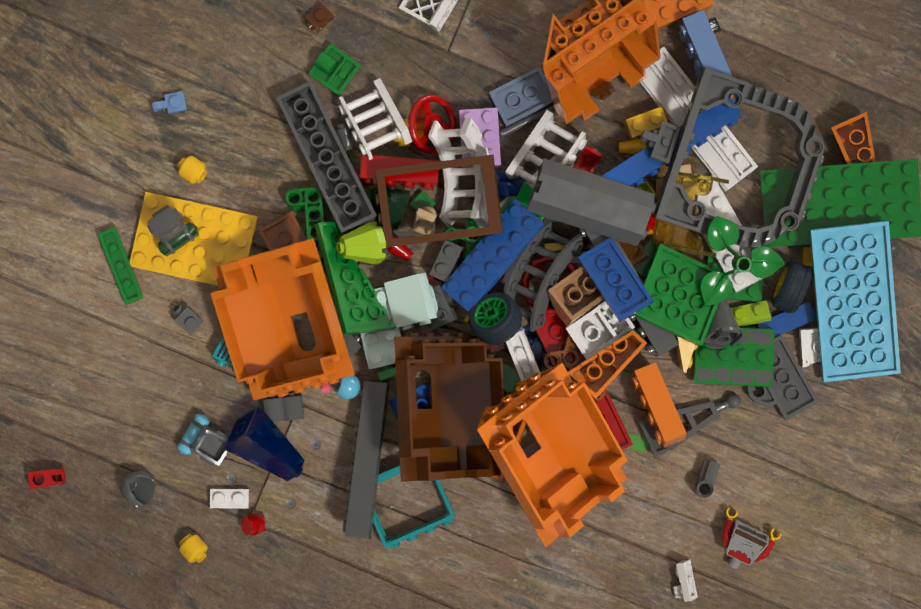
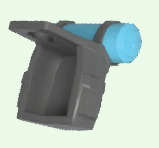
M197 413L194 419L191 420V424L183 437L180 438L177 448L182 454L190 455L193 452L200 455L202 461L212 466L214 464L219 466L226 456L232 440L225 432L219 429H212L208 425L210 420L206 415Z

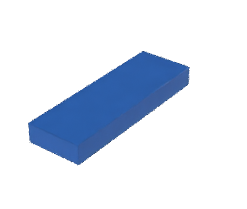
M809 301L800 305L797 311L792 314L783 312L771 317V321L757 323L756 325L758 329H775L774 337L816 320L817 316Z

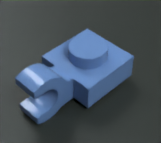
M183 91L164 95L165 101L152 103L154 112L167 109L170 115L188 111Z

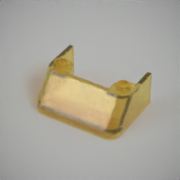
M679 172L676 180L677 184L683 185L691 201H697L698 195H708L711 192L713 182L729 184V180L683 172ZM696 205L691 208L693 216H695ZM656 219L653 234L655 246L661 243L673 250L716 257V253L701 251L702 239L698 234L692 233V230Z

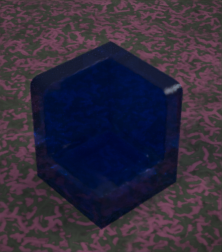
M496 170L499 197L518 196L523 180L509 179L503 170Z

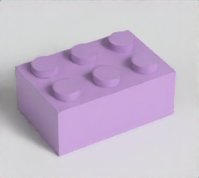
M498 108L459 110L460 129L466 118H472L483 136L480 138L483 147H487L489 155H494L495 168H501ZM461 138V147L466 146L463 139ZM462 154V158L471 157L470 154ZM473 165L462 166V168L473 167Z

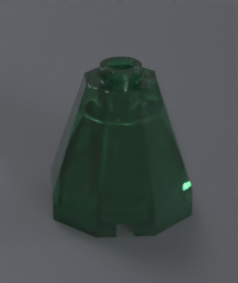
M372 188L371 202L378 217V213H381L380 205H377L376 202L378 188ZM386 188L392 233H394V230H398L410 200V191ZM377 221L378 226H381L383 229V224H380L379 221Z

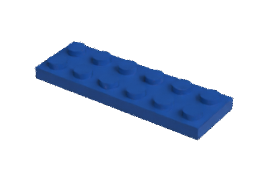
M516 198L501 215L503 233L485 235L441 287L469 313L472 307L483 296L487 295L545 225L534 213L526 211L527 207Z

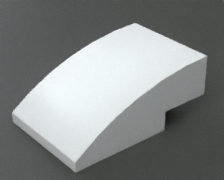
M604 300L565 329L587 360L635 327L629 318L619 322Z

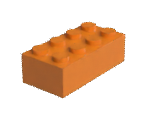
M644 0V5L657 21V29L659 31L682 21V18L702 10L711 9L714 2L713 0Z
M656 362L635 370L632 384L635 391H639L641 394L639 400L642 408H647V419L650 426H654L656 429L654 435L658 445L662 444L663 448L685 440L687 433Z

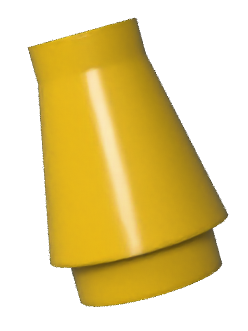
M640 138L619 142V153L635 155L645 149L647 143L639 140Z

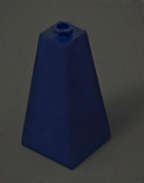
M258 406L235 421L224 446L226 451L286 481L300 476L305 460L262 408Z

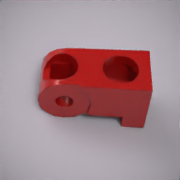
M65 469L28 472L29 489L65 484Z

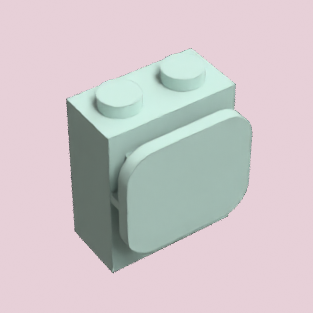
M426 273L384 283L396 328L402 327L403 330L414 328V323L419 322V325L422 326L430 324V319L437 318L438 305L434 289L428 283Z

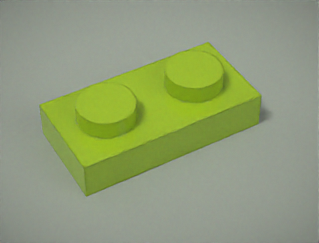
M767 300L731 308L739 327L771 321Z

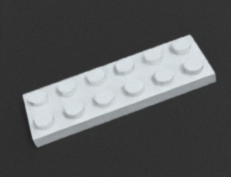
M713 175L685 190L691 201H700L705 205L707 214L728 219L742 226ZM696 205L691 208V214L695 216L699 211ZM702 234L722 271L726 273L733 270L732 259L734 255L727 248L722 251H715L709 245L707 235ZM735 244L729 245L738 255L748 257L749 259H751V251L755 248L742 247ZM750 270L747 272L738 271L736 274L728 275V279L732 281V288L735 293L763 279L755 277Z

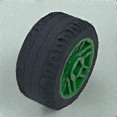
M500 292L483 296L472 307L469 314V325L472 331L482 342L490 345L507 342L518 332L522 323V313L518 305L509 295Z

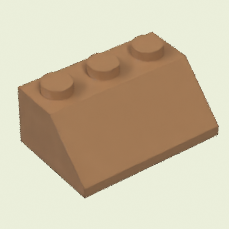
M583 266L547 291L555 312L567 327L604 301V298Z

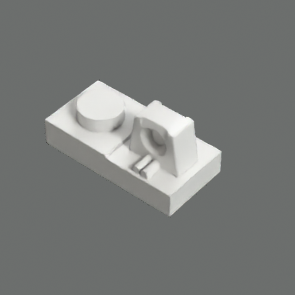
M683 560L676 564V575L681 584L674 586L673 589L675 598H684V602H689L698 598L691 560Z

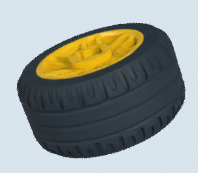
M790 261L785 265L772 295L771 303L773 307L790 314L797 311L811 281L812 271L810 267L796 261Z

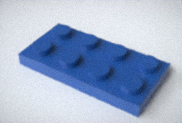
M611 237L578 257L579 262L619 322L624 321L653 303L652 297Z

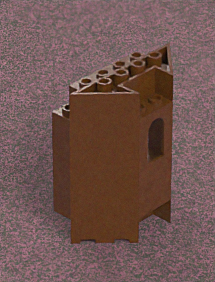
M407 333V337H394L401 482L496 476V462L477 428L485 407L497 406L504 397L503 358H495V355H490V344L482 342L477 336H466V333H455V336H451V333H439V337H435V333H423V337H419V333ZM421 370L429 375L431 409H417L416 375Z

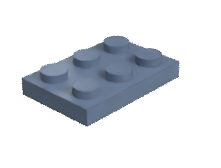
M540 66L489 92L506 127L553 103L547 80Z

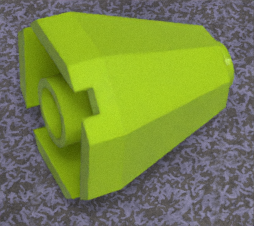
M369 222L340 237L339 242L336 244L337 252L346 259L370 264L381 263L386 257V253H382V249L386 248L382 227L377 226V222Z

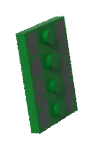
M740 328L742 340L732 347L730 344L724 345V349L709 348L705 342L702 346H698L695 354L694 384L772 388L775 329Z

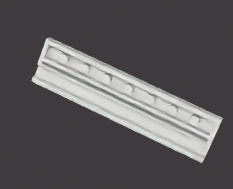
M662 47L660 49L661 59L645 69L646 79L641 81L640 85L658 108L662 106L669 122L680 127L683 125L695 86L665 47ZM727 126L721 128L723 132L713 138L712 135L707 137V142L702 146L697 147L695 145L691 148L709 173L714 176L724 192L758 167Z

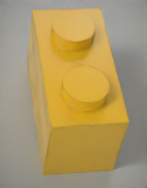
M661 106L626 119L624 125L630 140L639 138L644 130L653 132V130L658 131L661 122H667Z

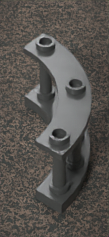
M546 218L543 220L545 223L544 227L508 268L503 282H505L503 293L509 295L514 301L517 292L535 300L532 312L518 306L522 316L531 320V332L545 324L546 309L550 299L547 291L558 283L563 270L583 248L582 234L579 233L572 240L552 232V221ZM548 239H551L565 247L557 254L541 247V245ZM535 253L554 261L547 273L528 264ZM524 271L543 279L538 293L519 285Z

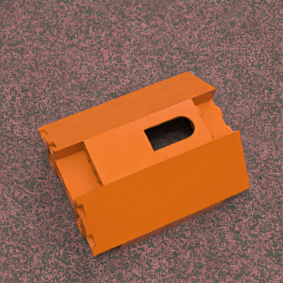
M587 0L560 20L554 14L552 15L543 69L557 118L561 117L566 125L578 116L583 121H586L600 111L599 107L590 97L592 90L605 82H610L619 75L630 88H633L646 79L645 69L661 59L657 21L646 9L644 0Z
M314 238L212 267L219 290L210 293L237 382L245 381L249 385L253 401L274 395L280 398L289 395V391L293 390L294 393L303 392L306 390L305 387L311 386V389L319 388L325 382H328V385L340 382L339 379L355 375ZM307 312L315 338V347L312 350L308 351L300 346L291 316Z
M563 363L540 373H535L529 378L514 384L516 387L514 393L503 397L501 403L497 406L485 407L477 428L545 548L559 536L572 537L584 527L581 518L600 502L612 503L625 492L622 483L627 480L621 468L628 461L585 383L572 381ZM520 420L526 422L540 447L528 458L513 434V426Z

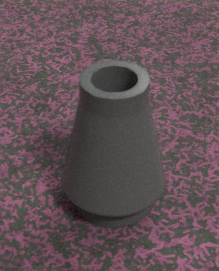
M347 123L335 125V132L344 150L354 149L353 128L349 129Z

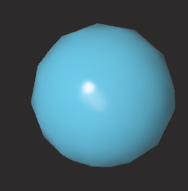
M355 375L339 379L340 382L335 383L334 390L342 399L350 400L360 393L361 383Z

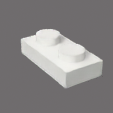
M210 489V508L248 509L249 489Z

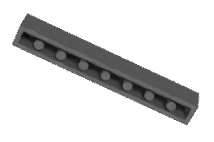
M364 381V387L361 386L360 388L362 403L358 405L357 416L360 419L359 424L355 426L357 443L353 444L352 449L355 459L350 465V474L353 475L352 482L349 481L347 490L350 493V498L345 504V512L348 513L347 520L343 522V532H345L347 537L371 540L389 396V385L387 383Z

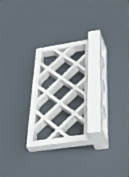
M403 0L399 9L429 25L435 31L440 32L458 0H441L437 3H433V0H430L431 4L420 7L419 0H416L418 8L413 10L406 8L407 3L411 0ZM432 8L433 15L430 20H427L423 17L422 11Z

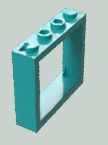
M400 465L380 473L378 483L399 475ZM434 480L448 513L388 539L376 509H374L373 523L384 548H396L405 539L408 542L418 538L417 534L423 531L425 534L436 530L435 526L439 524L446 526L454 522L453 518L456 515L440 480Z

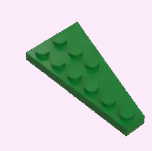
M335 222L317 223L315 229L343 335L395 329L394 322H390L387 317V310L384 306L380 305L376 298L377 293L363 269L358 267L355 260L343 258L337 252L336 244L339 242L340 237L343 236Z

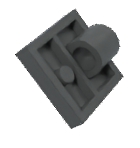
M442 284L433 287L438 305L437 318L430 319V324L419 325L422 333H430L458 319L454 312L456 307L455 301L441 288Z

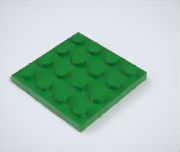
M660 243L657 246L643 281V286L652 297L653 303L633 316L694 345L702 346L719 303L714 305L704 304L700 283L704 275L717 270Z

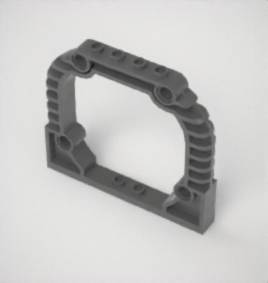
M702 68L652 218L707 235L709 224L714 216L706 213V207L702 202L691 201L683 185L677 184L676 180L682 162H685L689 152L687 150L688 144L693 141L695 135L693 128L699 110L707 111L719 104H722L727 109H733L741 106V104H745L785 119L798 134L795 141V152L799 157V162L785 204L773 211L766 225L750 228L736 224L739 229V239L735 245L742 247L766 245L779 238L785 230H795L800 221H803L806 214L804 210L805 205L812 196V192H810L811 187L817 181V170L824 160V142L816 137V127L810 114L797 101L751 85L749 82L708 68ZM731 93L736 98L733 104L728 101V96ZM811 142H814L816 145V149L813 152L809 150ZM694 205L699 209L698 214L695 216L691 214V208ZM786 216L791 218V223L788 226L784 224Z

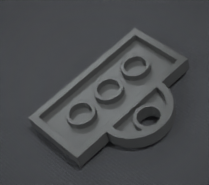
M783 336L775 337L772 388L761 387L763 394L760 397H756L753 394L754 387H746L747 393L753 402L762 406L776 404L783 419L786 421L815 405L819 400Z

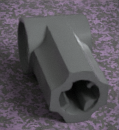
M704 459L698 481L694 487L695 494L698 497L707 498L713 494L714 484L721 464ZM702 484H706L709 488L706 495L701 494L699 491V487Z

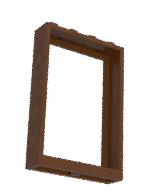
M494 155L377 169L376 174H373L374 185H378L376 202L381 208L378 218L379 223L383 224L386 247L503 233ZM477 164L482 165L489 227L393 239L385 176Z

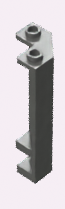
M544 158L538 170L536 183L530 194L526 211L638 246L640 240H644L646 237V227L650 215L655 211L656 203L654 202L655 194Z

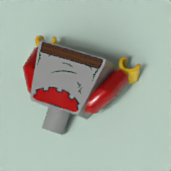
M730 508L725 511L727 519L724 521L721 533L726 554L731 557L728 565L738 569L741 562L750 566L753 562H758L768 557L775 545L774 541L781 538V532H778L776 537H773L772 533L775 528L769 529L767 534L738 520L733 522V519L738 515V511L735 510L734 516H730L728 514Z

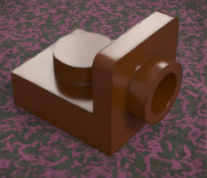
M320 3L309 14L304 15L306 20L304 24L311 31L315 29L319 33L335 17Z

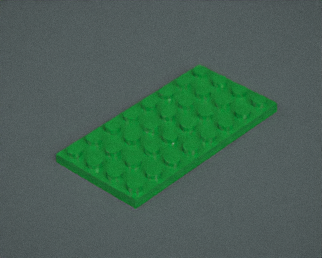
M918 159L819 166L817 181L810 190L812 192L811 199L804 208L806 214L803 221H800L795 230H785L779 238L765 246L811 244L809 229L886 220L889 221L890 239L921 237ZM796 168L760 171L764 225L768 224L773 211L785 204ZM786 216L784 224L788 226L791 223V218Z

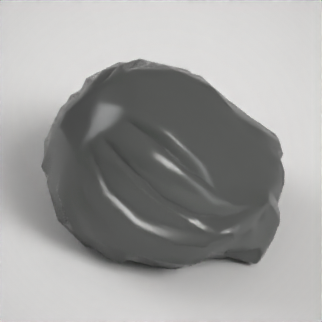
M133 471L128 473L121 481L120 492L132 506L137 508L145 507L149 503V499L153 497L157 480L148 472Z

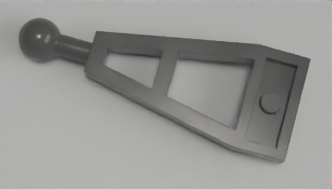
M733 393L729 394L725 401L717 405L714 402L678 409L679 416L685 415L691 430L687 432L685 440L663 448L662 444L658 445L654 435L656 429L654 426H650L648 419L639 422L638 425L654 458H657L672 451L718 418L720 411L726 408H738L741 404V398ZM709 409L712 415L697 425L692 413Z

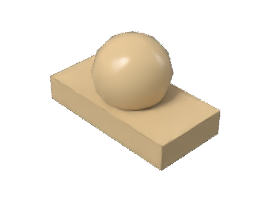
M432 206L419 208L412 230L422 235L431 234L437 218L436 210Z

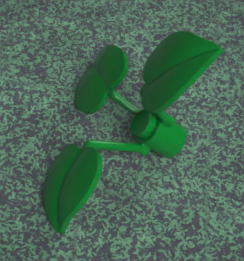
M719 216L714 217L707 231L708 243L715 251H722L727 248L734 255L732 259L733 270L723 275L717 271H711L704 275L700 283L704 304H717L730 295L733 284L731 280L725 278L726 276L733 273L736 274L738 271L747 272L750 270L757 278H767L785 265L783 259L777 252L766 246L755 247L751 251V259L738 255L729 246L734 245L739 239L738 227L728 219Z

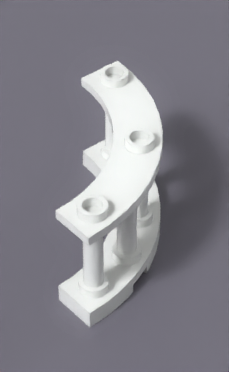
M466 118L461 129L444 130L438 121L433 122L428 137L434 144L441 161L456 159L455 155L470 154L471 157L489 155L487 147H483L480 139L483 136L472 118ZM448 137H461L466 146L452 147ZM477 164L469 168L454 167L443 169L444 200L439 218L448 227L453 226L455 218H472L479 227H486L488 213L482 165ZM475 175V189L459 190L458 176ZM461 197H475L472 210L457 211L458 199Z

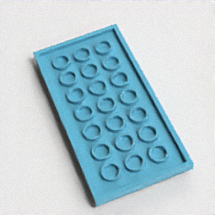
M889 221L809 229L822 381L831 382L900 374Z

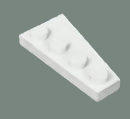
M818 327L799 329L801 367L804 368L810 364L821 362Z

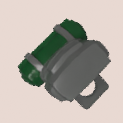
M168 205L152 215L153 218L148 221V229L153 237L160 239L158 249L166 257L170 254H175V251L188 242L194 241V238L199 236L198 227L191 222L185 223L182 214L176 208H171Z

